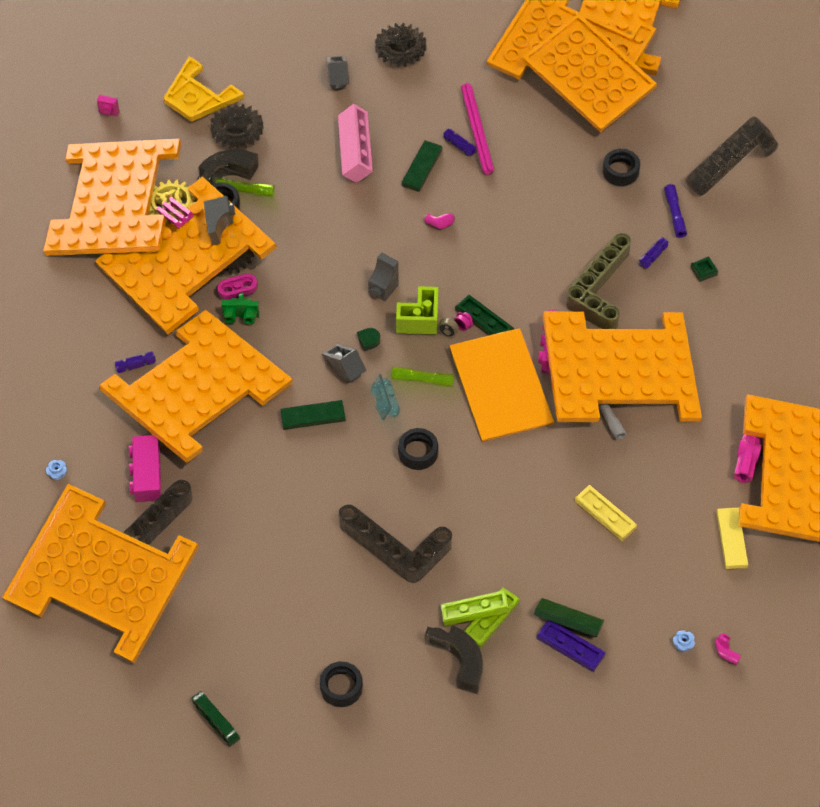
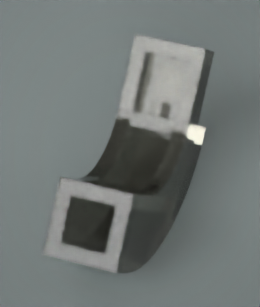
M241 149L217 152L200 164L197 180L203 176L211 185L220 178L229 175L251 180L259 167L258 154Z
M451 626L449 633L438 627H427L425 644L452 653L460 662L461 667L456 679V688L478 695L482 683L483 659L477 643L469 634L455 626Z

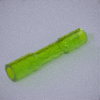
M219 177L215 180V184L227 183L234 186L237 191L274 196L275 185L248 183Z
M393 366L391 379L414 380L453 387L454 374L424 372Z

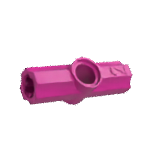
M743 434V438L740 440L736 457L738 460L734 478L738 482H752L755 464L758 462L761 450L760 437Z

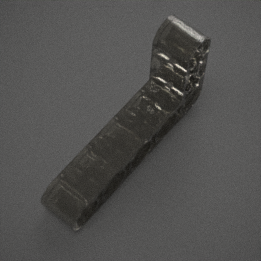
M753 116L687 176L685 182L698 196H702L754 148H757L768 157L776 151L778 143L770 129L756 116Z
M186 480L174 482L123 533L132 538L142 536L135 539L149 545L191 504L193 497L190 483Z
M347 504L339 510L340 528L410 583L419 582L451 550L452 533L446 527L436 528L412 552L355 506ZM439 539H445L446 541H445V542H440V541H438V540H439ZM378 542H383V543H385V544H383V545H378L377 543H378ZM430 553V554H432V555H431V556H425L424 554ZM394 555H400L401 557L395 558V557H393V556H394ZM410 568H417V570H415V571H411V570H409V569H410Z

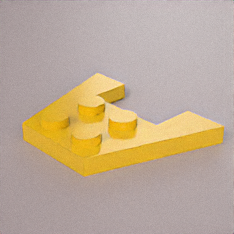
M189 56L163 98L166 105L193 122L245 99L244 93L233 85H229L217 95L196 81L194 78L203 71V65Z

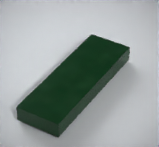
M424 140L402 180L403 187L420 192L442 152L441 145Z
M469 294L455 306V311L462 312V314L464 312L468 313L472 317L473 324L487 335L514 330V327Z
M342 400L280 409L283 430L346 421Z
M541 598L534 613L535 616L594 637L598 636L604 623L603 619Z

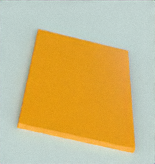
M520 328L449 345L482 442L554 424Z

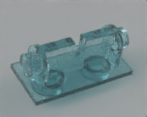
M379 374L371 386V391L375 397L381 419L384 420L388 414H391L392 417L398 416L400 407L396 398H389L395 395L392 382L388 378L382 379L381 374Z

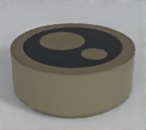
M449 318L442 319L437 327L439 333L447 338L455 337L459 330L458 324Z

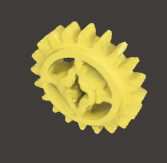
M168 180L165 185L163 182H160V187L154 186L148 215H160L156 210L157 204H160L163 208L162 203H169L168 199L170 197L186 208H189L197 200L189 193L186 182H183L181 185H179L178 180L174 183ZM181 198L186 200V204L182 203ZM169 210L167 211L168 214L176 218V216L173 213H171Z

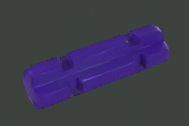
M448 128L444 131L443 137L447 141H451L454 146L464 151L468 156H472L476 152V146L469 143L459 134H455V131Z
M663 237L659 238L645 255L641 257L639 265L647 269L660 256L662 251L668 247V240Z
M153 351L146 352L143 356L139 354L126 358V361H123V359L116 361L115 367L117 372L121 373L126 371V369L131 370L145 366V363L148 365L155 363L156 359Z

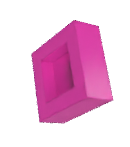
M99 94L97 98L99 113L117 117L119 113L118 99Z

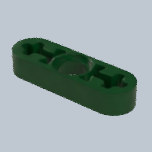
M202 691L191 697V701L196 709L230 747L240 740V736L234 727Z

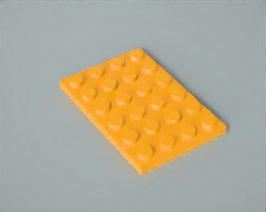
M579 13L523 56V62L600 133L657 88V83Z

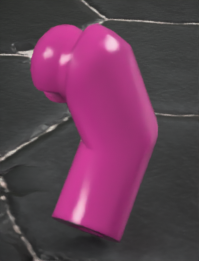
M446 213L439 217L427 214L424 222L437 229H444L454 223L455 217L451 213Z
M724 633L720 634L715 640L718 655L737 665L741 655L730 650V637Z

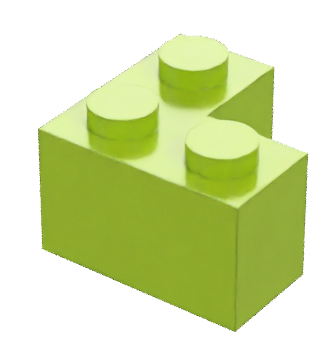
M418 286L417 303L397 302L396 333L437 334L438 287Z

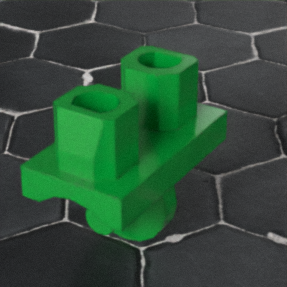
M240 292L239 298L222 300L221 306L225 323L233 324L236 322V317H243L244 323L254 324L256 318L260 316L259 301L244 298V293Z

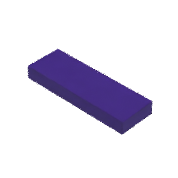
M547 620L537 634L538 640L593 673L606 652L549 620Z

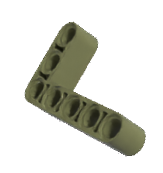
M625 233L616 234L568 289L567 307L573 312H584L585 319L601 329H616L618 327L619 309L596 295V293L629 255L631 238Z

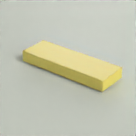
M591 485L575 497V502L621 541L637 528V524Z
M739 508L717 509L725 569L747 568L748 560L742 527L738 526Z

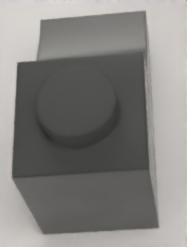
M326 57L330 86L334 85V88L345 87V84H349L346 57Z
M227 196L203 201L208 234L213 245L221 243V235L224 229L234 223L235 207L233 203L229 202Z
M381 252L377 257L374 272L368 280V292L373 297L386 301L399 285V268L397 260Z
M337 344L322 353L324 360L330 363L339 373L340 377L345 380H357L361 377L362 373L367 371L357 349Z

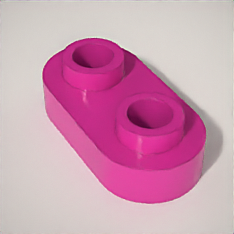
M242 274L222 280L217 287L218 295L224 300H231V298H239L240 292L244 293V296L252 294L257 290V279L252 274Z

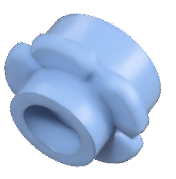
M62 460L49 462L46 468L47 475L54 480L62 479L67 472L66 463Z
M681 630L674 636L673 643L679 651L687 652L694 647L695 637L691 632Z

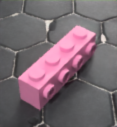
M353 104L338 115L342 174L346 178L358 183L372 173L373 168L368 112Z

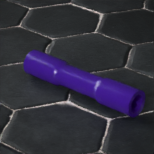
M669 184L664 187V192L670 207L675 235L677 238H683L687 235V230L678 203L676 187L673 184Z

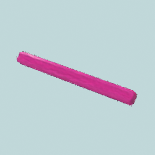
M465 83L461 85L463 99L482 171L489 175L494 172V167L472 85Z

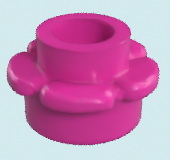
M458 312L454 321L458 324L459 330L466 331L472 328V317L468 313L464 312L462 314V312Z

